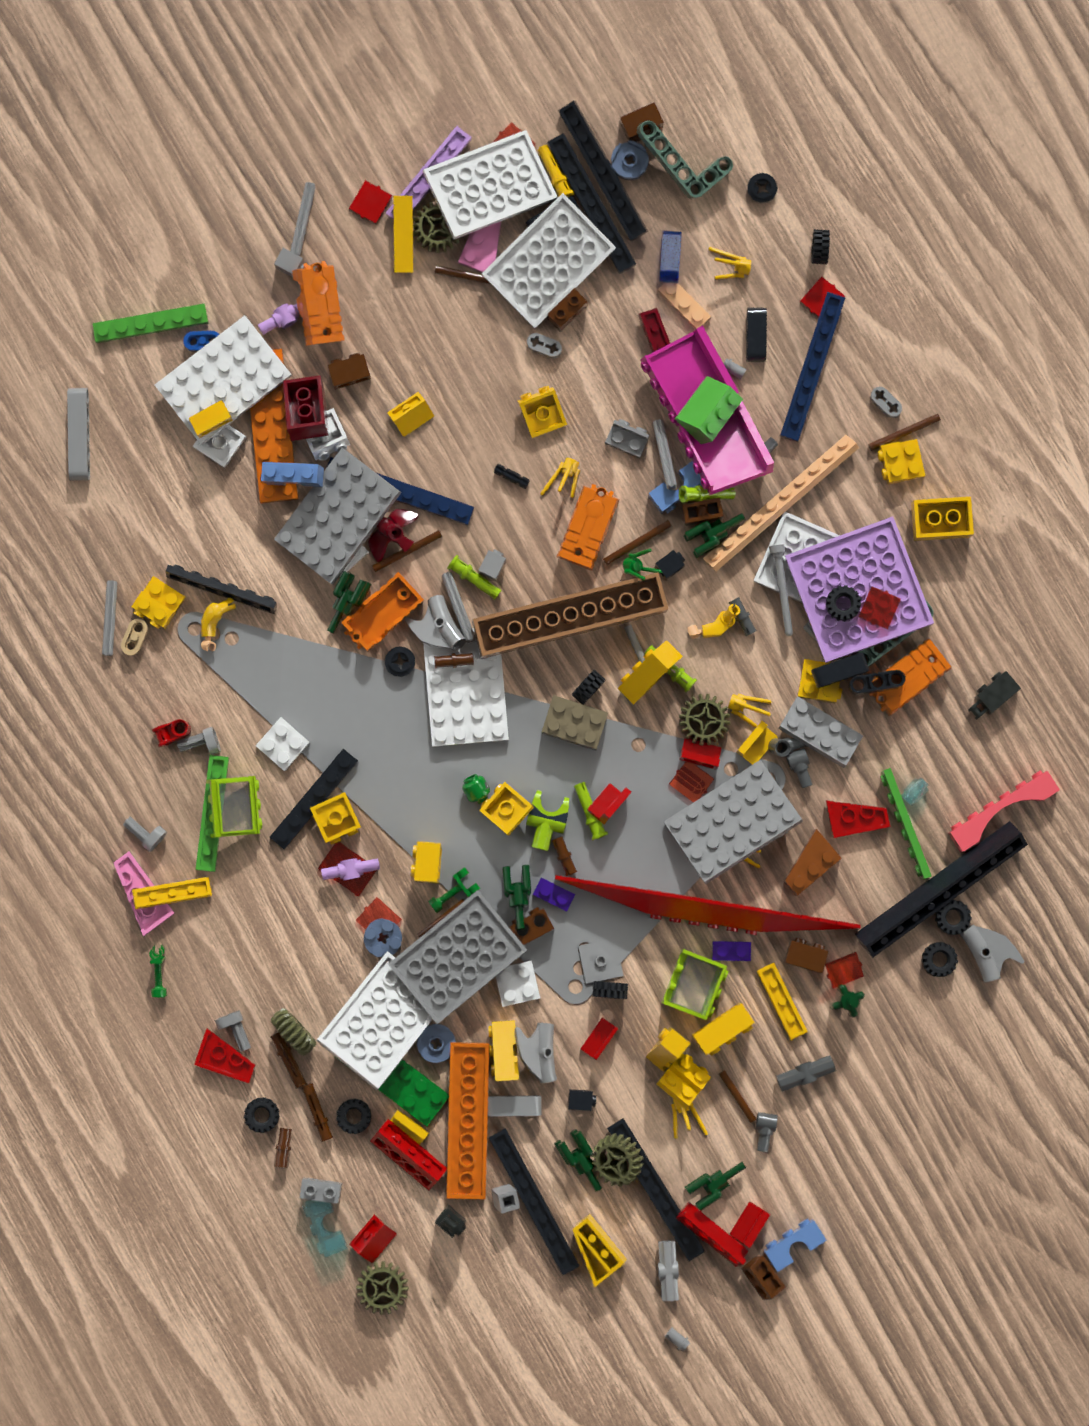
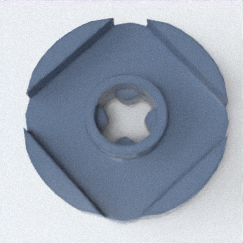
M627 141L626 143L619 144L612 152V167L616 174L623 179L636 180L648 168V154L644 146L638 142ZM632 156L635 163L626 164L627 161L624 159Z
M376 919L365 930V947L376 957H383L387 951L393 955L401 946V930L391 920ZM380 933L388 935L386 943L377 940L380 937Z
M433 1024L427 1026L418 1037L417 1047L425 1060L439 1063L450 1057V1042L456 1041L454 1034L448 1027L441 1024ZM439 1038L442 1046L434 1049L431 1041Z

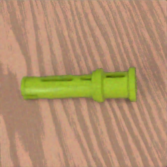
M700 485L695 487L681 486L679 489V499L682 503L715 498L733 500L736 492L731 487L709 495L707 489L704 490Z
M458 555L454 557L447 567L448 570L451 569L460 575L462 580L470 581L494 600L502 591L474 571L472 565H467L460 560Z
M651 645L644 654H646L650 649L654 651L656 648H654L653 645ZM674 664L667 673L671 676L672 681L677 682L684 688V692L687 693L696 683L697 679L691 678L684 672V668H678Z
M582 782L574 785L573 787L587 818L586 825L589 826L593 836L592 841L608 835L602 823L587 811L593 802L586 783Z

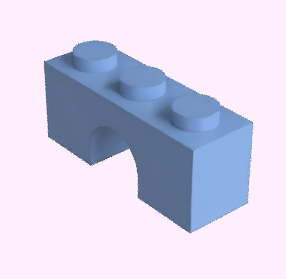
M693 461L679 470L678 474L683 479V486H702L700 475L694 471ZM664 482L648 494V497L661 514L665 511L667 514L676 508L675 504L680 501L679 490L667 489Z
M262 462L261 481L267 485L294 483L303 486L323 487L324 468L319 464Z
M808 1218L798 1224L799 1228L796 1230L790 1229L782 1234L783 1238L779 1241L772 1240L765 1245L766 1249L764 1252L777 1272L794 1262L789 1253L790 1246L797 1241L804 1242L811 1251L827 1241L813 1219L810 1221Z

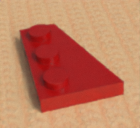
M826 800L833 838L890 827L887 808Z
M206 1028L194 1065L250 1083L256 1064Z

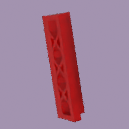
M389 1119L370 1140L372 1144L428 1191L431 1190L447 1170V1167Z
M687 1202L676 1218L735 1267L744 1265L746 1262L744 1257L749 1250L692 1203Z

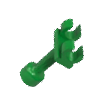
M465 867L453 875L458 883L457 886L447 891L440 898L433 897L428 901L436 913L443 909V903L450 900L463 890L469 898L477 890L481 889L477 883L466 889L460 880L469 874Z
M154 945L149 952L150 964H154L155 987L151 989V997H166L167 988H164L162 985L161 965L165 960V956H163L165 947L161 945V948H159L160 954H157Z

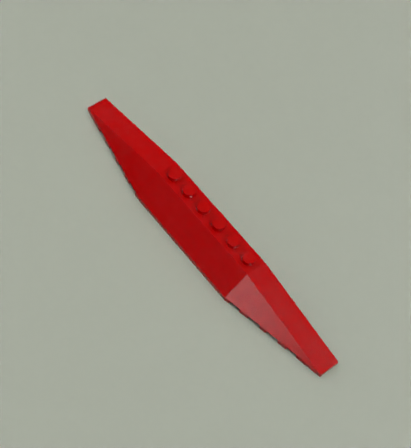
M555 875V880L640 912L651 914L650 918L662 920L663 916L669 917V921L681 923L682 919L688 920L689 925L700 926V923H706L708 928L713 929L725 926L727 927L726 931L738 932V929L746 930L745 934L757 935V932L861 928L860 924Z

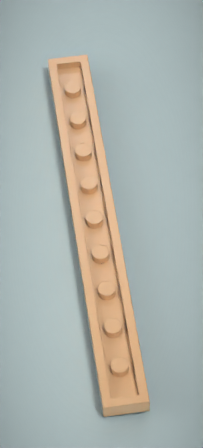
M847 435L841 438L703 558L704 561L717 572L859 448L857 443Z

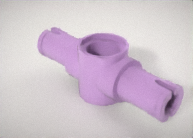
M283 304L273 311L272 317L258 324V328L264 335L276 327L285 329L297 322L298 315H300L297 304Z
M354 858L340 861L338 866L321 869L323 880L338 877L343 880L360 878V875H363L365 872L380 870L378 858L366 861Z

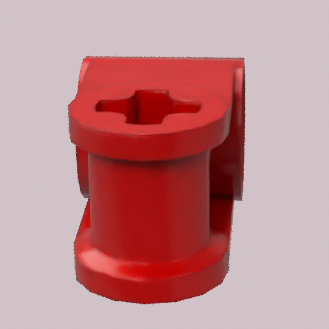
M178 719L152 729V732L156 734L159 742L158 747L161 748L188 736L191 732V726L187 721ZM180 723H183L185 725V731L179 734L177 732V726Z

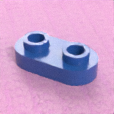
M192 331L184 336L183 342L189 351L198 352L211 339H215L220 334L216 331ZM191 340H197V344L191 345Z

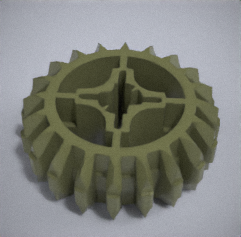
M430 202L429 209L424 205V212L417 211L420 217H414L416 224H413V229H416L413 234L414 236H419L416 239L417 243L423 241L422 248L429 245L428 251L430 252L433 250V247H435L436 253H439V248L442 247L443 251L446 252V246L453 249L452 242L458 244L459 240L458 238L453 239L451 233L445 227L446 222L443 215L439 218L431 217L433 214H442L438 204L434 207L433 203ZM425 221L431 227L428 236L422 230ZM441 224L442 229L435 230V225ZM437 236H443L446 238L440 241L432 240L435 239Z
M699 694L698 701L694 696L691 697L693 703L691 704L689 701H686L685 704L689 708L682 707L681 711L685 712V715H679L680 719H684V721L679 722V726H686L681 732L685 733L688 731L689 734H687L686 738L689 739L692 735L694 737L692 743L700 739L699 745L701 746L704 740H706L707 745L711 744L710 739L717 743L718 739L716 736L718 735L720 738H723L724 735L721 733V730L728 732L724 725H730V721L725 720V718L730 717V714L723 713L728 707L725 706L721 709L720 706L723 704V701H719L718 704L715 703L717 696H714L712 701L709 700L710 694H706L705 699H703L702 694ZM704 704L701 714L689 715L694 707ZM709 705L717 710L720 719L710 715ZM706 710L707 719L712 721L706 722L703 729V722L699 720V717H703ZM689 721L699 724L700 734L691 728ZM708 725H719L717 731L710 735H705Z
M282 1008L271 1018V1023L282 1037L301 1055L310 1053L316 1046L313 1036L287 1009Z
M612 1134L611 1137L607 1135L604 1139L599 1140L598 1145L594 1147L595 1152L592 1155L594 1160L591 1163L597 1166L594 1171L600 1172L598 1178L604 1177V1183L610 1181L611 1186L616 1184L618 1186L628 1185L631 1181L637 1179V1176L641 1173L640 1168L643 1167V1163L640 1162L643 1156L638 1155L641 1149L635 1148L636 1142L631 1144L630 1137L624 1139L623 1134L619 1136ZM606 1150L608 1152V1161H606ZM627 1159L629 1160V1170L627 1169Z
M382 1261L381 1267L378 1266L377 1262H374L375 1269L368 1265L367 1270L369 1273L363 1270L361 1274L365 1278L358 1277L357 1281L363 1283L356 1286V1289H362V1292L357 1293V1297L364 1296L360 1303L363 1304L367 1301L368 1304L365 1309L368 1310L370 1306H373L372 1313H375L377 1308H380V1315H383L386 1308L387 1313L390 1314V1307L392 1306L395 1311L398 1310L396 1303L404 1304L400 1297L407 1298L408 1296L406 1293H403V1291L409 1290L408 1286H403V1284L408 1282V1279L401 1280L405 1273H397L400 1268L399 1266L394 1270L391 1269L393 1266L392 1262L389 1263L388 1267H385V1261ZM378 1272L389 1273L384 1280H379L372 1276ZM393 1278L398 1283V1295L390 1288ZM387 1280H389L386 1284V1289H388V1291L383 1290L378 1295H376L379 1291V1287H377V1285H383L386 1283ZM367 1281H370L375 1287V1293L371 1298L367 1292ZM380 1296H387L393 1299L388 1303L376 1302Z

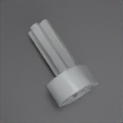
M213 726L203 729V733L177 741L180 752L203 744L207 745L211 755L221 752Z
M131 816L123 824L124 827L143 842L142 846L148 852L153 851L167 834L161 826L156 827L150 834Z
M239 1010L214 1021L218 1030L227 1026L231 1027L241 1052L251 1048L241 1023L243 1017Z

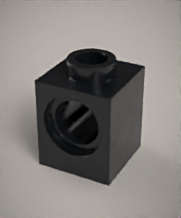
M672 550L657 561L654 566L661 570L660 574L665 580H668L684 568L685 564L683 562L685 559L680 552L676 553Z
M569 1089L568 1109L592 1111V1107H596V1095H593V1091Z

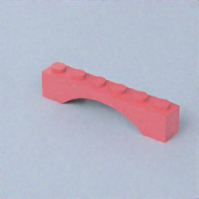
M1041 770L1031 776V781L1027 783L1025 780L1015 786L1016 790L1012 793L1008 790L1000 795L999 798L1001 800L994 803L991 801L983 806L984 810L979 814L975 811L967 816L968 821L962 824L959 821L951 826L952 831L948 834L960 853L980 841L987 823L1002 808L1019 801H1043L1058 792L1060 789L1049 772L1045 771L1042 773Z

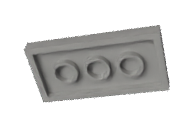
M798 696L778 728L843 768L846 767L863 737L860 733Z

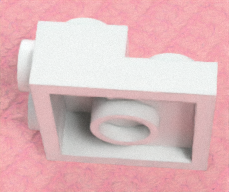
M334 408L327 411L329 436L306 439L315 460H326L331 453L339 452L341 448L346 450L347 446L350 445Z

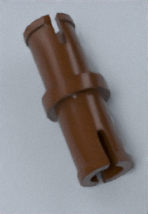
M451 653V655L434 656L435 669L474 665L473 653L458 655Z
M563 836L552 840L558 854L557 859L558 861L560 860L565 875L568 876L576 873L577 870L571 858V851H568Z
M280 1128L278 1145L275 1148L277 1149L275 1167L287 1168L288 1153L291 1151L289 1145L292 1129Z

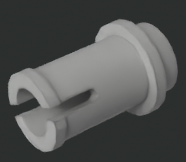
M726 358L724 365L727 371L741 380L746 368L732 362V359Z
M673 1327L665 1335V1338L678 1347L677 1350L684 1351L690 1344L688 1338H684Z

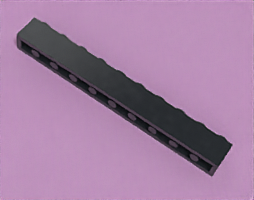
M1010 821L855 933L862 947L874 958L1026 847L1028 844L1023 834Z

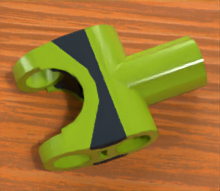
M537 790L531 804L534 808L528 814L526 825L536 827L531 847L548 851L553 832L564 833L568 817L569 798L564 797L563 805L561 804L557 811L548 812L541 804L542 791Z

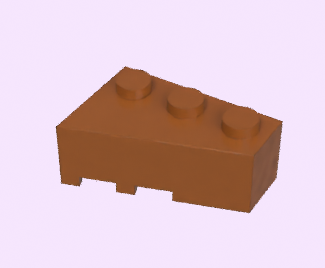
M815 829L783 882L795 896H798L836 864L841 857L823 835Z

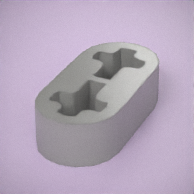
M538 333L531 334L527 339V346L533 352L553 359L561 354V344L554 339ZM535 338H538L539 343L544 345H536V347H533L531 340H535ZM556 345L558 352L554 351L553 354L550 353L549 348H546V346L552 347Z
M876 387L873 389L870 395L871 401L889 418L899 416L902 411L901 403L885 388ZM875 392H882L885 402L882 399L877 400ZM887 403H889L891 406L896 405L897 413H895L894 411L890 413V407L887 405Z

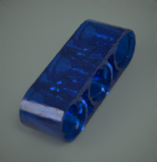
M663 230L659 282L678 284L682 232Z

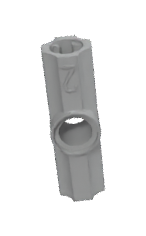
M675 1240L658 1241L659 1280H661L662 1301L679 1300L677 1280L679 1279L678 1261H676Z

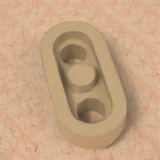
M134 619L129 623L121 642V649L128 656L137 655L141 650L148 633V625L144 620ZM142 626V631L136 632V627ZM130 643H134L135 648L133 650H129L128 645Z

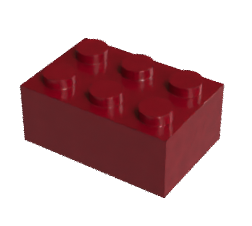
M321 375L283 380L286 422L290 440L295 441L329 436L325 389Z

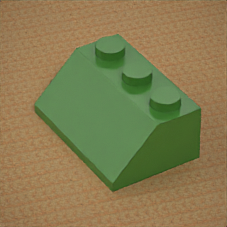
M707 376L676 416L675 420L700 444L709 443L714 440L743 398L730 386Z

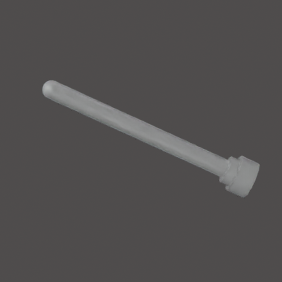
M784 544L769 546L772 558H775L785 634L791 636L793 630L782 560L785 546Z

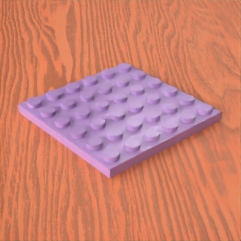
M894 517L785 555L825 663L934 624ZM840 585L841 587L844 585H848L849 588L853 587L861 597V607L857 616L853 617L850 621L846 620V622L842 620L836 621L835 618L830 617L831 615L830 613L828 614L826 607L828 594L833 588H837ZM842 596L836 600V606L838 609L845 611L851 607V601L849 598Z

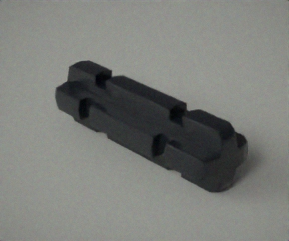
M497 464L494 469L495 474L502 475L504 479L514 484H519L524 489L529 485L530 480L528 478L521 477L520 474L509 468L505 469V466Z

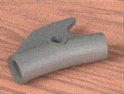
M436 595L428 599L427 612L421 621H416L409 617L405 618L411 630L424 643L452 649L453 651L459 650L466 643V639L455 625L442 595Z
M974 924L960 934L978 964L984 983L1000 979V971L1004 960L1011 958L1021 964L1024 963V959L1016 947L1002 934L977 927ZM983 949L987 951L985 956L982 954Z
M537 1023L536 1030L529 1038L523 1034L519 1027H516L514 1029L516 1045L524 1065L540 1080V1083L557 1080L553 1052L554 1024Z

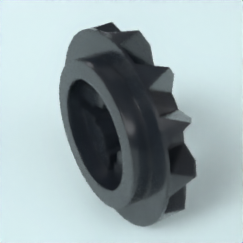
M766 173L754 175L747 185L749 196L759 204L768 203L774 199L778 189L776 180ZM767 183L765 188L767 192L762 191L757 194L759 190L757 184L763 186Z
M394 647L385 657L386 669L393 676H406L415 667V656L406 647ZM399 654L402 660L407 661L403 663L402 669H400L398 664H395L398 661Z

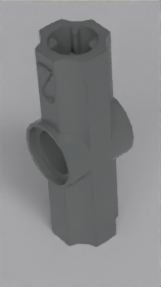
M829 1055L813 1062L809 1061L794 1067L795 1069L777 1075L776 1078L781 1091H786L798 1085L802 1086L814 1082L819 1077L835 1072L836 1068Z

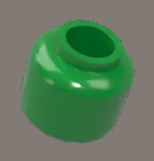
M473 774L463 781L462 790L468 801L480 804L488 799L487 795L490 793V787L483 776Z

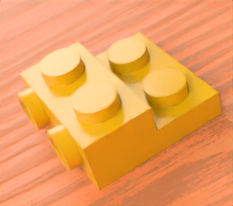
M541 387L538 389V393L533 395L531 392L525 393L520 396V400H517L531 438L567 425L553 387Z
M917 439L881 445L880 450L877 451L879 462H883L884 467L881 470L883 480H887L888 485L926 476Z
M153 576L131 607L135 609L133 612L135 615L142 619L144 616L149 618V623L157 629L160 626L165 629L186 597Z
M803 660L798 697L834 704L837 699H841L842 688H839L840 681L817 689L811 673L812 669L831 662Z
M504 782L495 788L494 794L490 799L488 798L482 803L479 811L509 836L534 806Z
M345 792L310 808L325 843L330 842L333 845L341 841L340 837L345 834L350 837L359 833L358 829L361 826Z
M682 1053L669 1066L656 1085L687 1109L711 1077L708 1075L706 1068L698 1067L690 1055Z

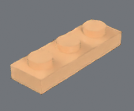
M672 277L658 288L657 291L695 329L704 325L711 318Z

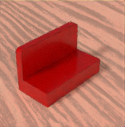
M685 738L679 760L715 770L719 767L721 747L712 744L707 745V743H703L701 746L699 745L700 741L692 743L693 739Z
M609 783L589 806L587 811L605 825L631 794V791L626 787L620 792Z
M602 1017L580 1049L597 1060L618 1028Z
M748 1202L730 1231V1235L751 1248L770 1214L754 1203Z
M374 1214L349 1245L360 1256L373 1263L397 1233Z

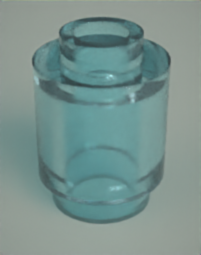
M921 777L919 779L914 778L903 790L901 797L911 806L914 803L917 804L929 791L927 789L929 785Z

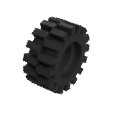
M813 230L812 264H828L829 230Z
M840 585L837 588H833L828 594L826 600L827 612L836 621L842 620L846 622V620L850 621L853 617L857 616L861 607V597L853 587L849 588L848 585L841 587ZM842 596L849 598L851 601V607L845 611L838 609L836 606V600Z
M594 669L571 695L584 705L606 679Z
M952 900L936 912L935 921L942 932L949 935L961 934L971 924V911L963 902ZM950 910H956L960 913L961 919L956 925H951L946 920V915Z
M944 942L930 944L922 954L923 968L932 976L945 977L953 973L952 971L956 969V964H958V955L955 953V949ZM937 952H942L947 957V962L943 967L935 966L932 961L933 955Z
M593 982V997L627 999L628 984Z
M265 1097L252 1100L244 1110L246 1125L256 1133H265L272 1130L280 1118L277 1104ZM258 1108H265L269 1112V1119L264 1123L256 1121L254 1113Z
M353 1098L346 1100L339 1106L336 1113L338 1126L348 1134L363 1132L370 1125L372 1119L371 1109L361 1099ZM350 1109H357L361 1112L362 1117L359 1123L352 1124L348 1122L346 1115Z

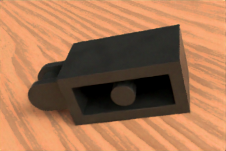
M999 671L991 678L993 681L988 686L984 684L977 690L978 695L975 696L977 702L968 709L969 712L971 711L976 716V720L985 712H988L989 715L992 714L1021 689L1007 671L1002 674ZM978 704H981L984 708L982 712L977 707Z
M449 1204L435 1220V1223L452 1238L455 1234L459 1237L466 1228V1219Z

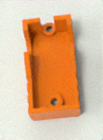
M321 261V264L316 262L311 265L303 263L304 268L292 270L293 280L297 281L301 288L300 296L296 301L298 311L303 318L302 324L306 346L344 341L334 266L327 265L325 261ZM323 330L327 331L326 335L323 334Z
M592 484L591 488L583 486L568 525L567 533H565L563 538L564 541L561 543L560 551H558L556 556L557 558L591 571L593 570L594 562H596L598 557L597 554L600 552L601 544L604 542L613 514L619 503V499L613 497V491L607 492L605 488H597L595 484ZM602 491L604 495L599 496L598 493ZM580 551L581 555L577 556L575 552Z
M397 572L386 585H383L379 591L368 597L354 614L346 617L341 622L347 629L344 634L351 636V640L357 643L358 649L364 647L368 652L403 621L404 617H407L411 611H414L419 604L424 602V599ZM405 591L407 594L402 596L401 593ZM358 634L359 639H354V635Z
M926 639L922 645L917 646L915 650H912L907 656H904L886 670H900L905 674V683L900 688L869 693V695L875 697L876 703L882 707V712L886 711L891 716L925 690L929 684L934 683L937 678L939 679L945 672L947 673L951 670L952 667L930 639ZM933 657L934 662H930L929 658ZM892 675L891 681L894 684H900L901 678L898 675ZM876 678L872 681V684L875 687H881L882 681ZM879 696H882V697L884 698V700H883V701H879V700H878Z

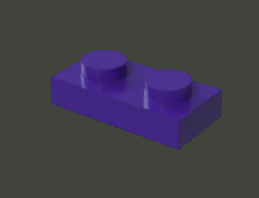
M541 877L532 895L567 912L576 894Z
M712 941V960L751 961V942Z

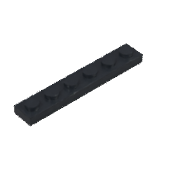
M168 565L166 568L167 578L225 598H232L234 601L275 614L277 609V602L272 597H261L252 590L246 589L244 591L238 589V586L234 584L221 583L219 579L214 577H203L201 573L186 571L179 565Z
M342 749L271 834L270 838L285 850L313 816L310 808L326 801L358 760L345 749Z

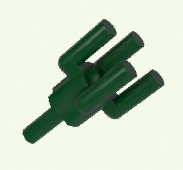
M741 513L724 523L720 519L711 524L705 521L685 532L683 537L688 542L701 534L705 544L693 551L695 558H698L716 548L720 542L719 540L728 536L726 530L744 521L745 517Z
M343 571L333 591V595L337 599L332 607L337 611L327 631L333 634L343 614L349 616L354 605L357 607L361 606L372 585L360 579L355 591L352 592L349 588L355 575Z
M522 865L523 883L516 882L511 884L510 866L502 867L504 895L506 898H509V907L515 908L517 930L525 929L523 907L529 906L528 896L531 895L529 865Z
M839 984L837 990L841 995L837 1002L830 1004V1008L832 1010L842 1008L848 1010L850 1017H857L858 1012L856 1008L859 1006V1000L863 999L865 994L861 991L856 993L848 991L846 985Z
M574 1129L570 1134L578 1148L571 1152L565 1141L561 1142V1140H557L554 1145L565 1163L574 1167L578 1175L585 1173L592 1187L597 1192L602 1189V1186L591 1170L595 1166L591 1164L593 1160L590 1157L593 1155V1150L582 1132Z
M740 1162L724 1174L720 1169L712 1175L704 1173L686 1185L685 1189L689 1194H692L703 1186L708 1195L695 1203L698 1209L702 1211L722 1197L721 1191L730 1186L727 1180L744 1170L746 1166L743 1162Z

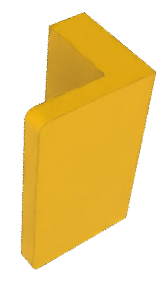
M419 392L387 412L403 437L434 417L432 410Z
M222 400L189 417L199 439L233 421Z
M763 721L760 722L737 750V753L751 765L759 761L766 753L769 742L774 738H778L776 734L767 728L768 725Z
M397 1110L391 1118L395 1125L419 1145L429 1134L428 1131L400 1110Z

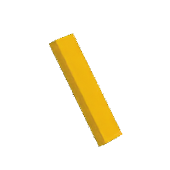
M393 196L394 273H413L412 196Z
M209 877L132 890L135 910L212 896Z
M774 962L757 970L756 972L790 1041L807 1033L808 1031Z

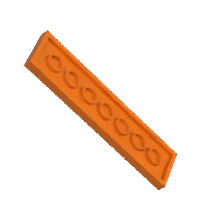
M273 350L277 357L284 364L283 350ZM282 383L250 408L261 504L299 500L297 484L267 485L261 481L262 462L295 463L293 443L287 430L284 387Z
M450 1042L447 1199H486L489 1043Z

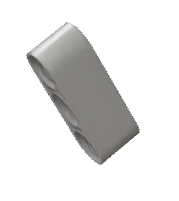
M488 1096V1116L542 1115L541 1096Z

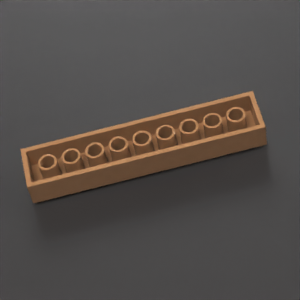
M659 572L644 576L645 580L634 578L475 618L472 620V625L481 659L666 613L668 605Z

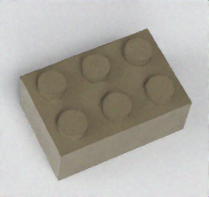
M553 695L541 733L596 751L608 712Z

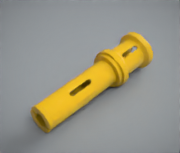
M546 144L539 147L537 151L552 179L551 184L555 187L558 195L560 196L564 193L567 197L573 196L574 192L570 190L566 182L567 177L560 172L549 146Z

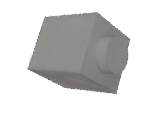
M282 248L274 266L276 269L293 277L292 270L304 268V259Z
M495 549L493 552L488 550L479 568V573L496 581L506 562V558L503 557L504 554Z
M510 1184L491 1189L494 1207L500 1213L520 1208L517 1190Z

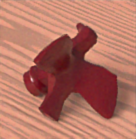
M395 509L388 518L383 517L377 525V530L368 540L370 551L377 562L383 559L390 542L397 543L404 552H407L413 545L414 541L403 535L402 527L417 520V513L405 509Z

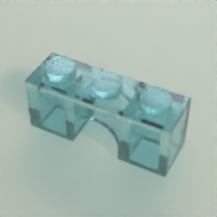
M315 1200L305 1201L306 1206H303L306 1217H310L312 1221L310 1229L313 1236L317 1235L319 1243H317L320 1254L324 1253V1256L328 1257L346 1250L348 1245L342 1230L330 1232L323 1226L324 1216L334 1212L332 1203Z

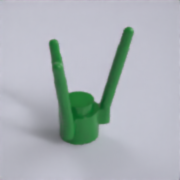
M650 548L635 554L630 553L629 557L623 561L624 573L641 580H645V577L638 574L639 571L661 573L662 571L643 567L642 562L637 558L651 552Z

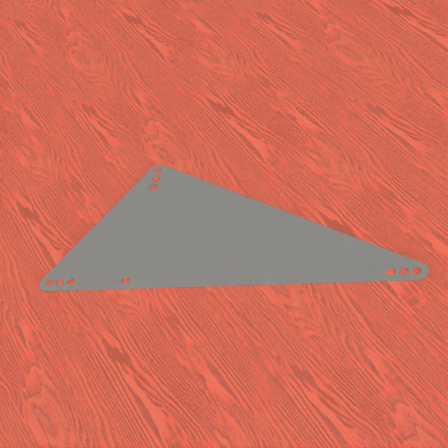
M190 612L179 621L178 634L181 640L271 725H274L282 717L310 742L301 753L321 772L326 770L342 749H345L358 760L337 787L345 792L354 803L411 856L413 845H417V841L442 844L439 882L448 891L458 884L453 875L465 867L469 874L460 880L466 889L477 883L481 888L479 889L480 893L509 927L513 925L511 921L516 919L515 908L509 907V898H506L504 895L502 867L510 866L512 884L516 882L523 883L522 865H529L531 895L528 896L529 906L523 907L524 918L530 916L529 911L537 907L540 910L544 908L554 929L525 944L524 946L527 951L519 958L524 962L532 960L534 972L565 1001L571 1004L583 1003L593 994V982L586 984L584 974L577 975L573 970L574 964L577 961H581L578 952V946L581 943L599 942L615 964L619 966L660 920L650 918L651 914L640 912L555 880V875L684 895L700 878L664 824V821L694 803L670 785L674 778L691 792L698 785L694 780L701 782L699 784L702 788L705 787V782L701 781V778L684 766L686 762L679 760L684 742L682 738L606 719L597 750L595 751L542 734V728L550 704L505 692L508 741L432 747L426 671L413 669L406 676H393L387 671L384 660L223 618L216 625L220 630V637L212 641L216 644L215 651H210L209 646L208 651H205L201 648V643L205 640V637H201V633L197 636H192L188 632V626L192 622H198L201 625L204 613ZM228 632L237 633L239 636L238 643L233 646L228 645L225 642V635ZM635 738H641L645 741L646 746L643 751L636 752L632 749L631 743ZM721 749L720 763L716 770L694 764L713 778V781L701 797L734 777L728 776L724 772V766L728 762H734L738 766L737 774L750 767L751 764L738 753ZM760 759L767 770L774 774L775 781L782 790L785 785L783 769L774 762ZM473 774L483 776L490 787V793L487 795L489 799L494 794L495 788L504 782L530 804H532L537 790L542 791L541 804L548 812L557 811L561 804L563 805L564 797H568L569 809L564 833L553 832L548 851L533 848L531 846L536 827L526 825L527 815L508 836L479 811L482 803L478 804L477 802L468 801L462 790L463 781ZM585 782L592 802L595 801L609 783L620 792L627 787L631 794L605 825L602 824L608 835L592 841V833L589 826L586 825V815L573 786ZM695 789L693 793L699 794L701 790ZM563 836L568 851H571V858L577 870L576 873L568 876L565 875L560 860L558 861L557 859L558 854L552 843V840ZM541 877L576 894L567 912L532 895ZM463 890L454 895L459 901L461 899H468ZM535 917L534 924L537 927L544 926V917ZM527 926L523 930H517L518 935H527ZM574 979L581 981L583 985L582 991L578 994L571 993L568 988L570 981Z

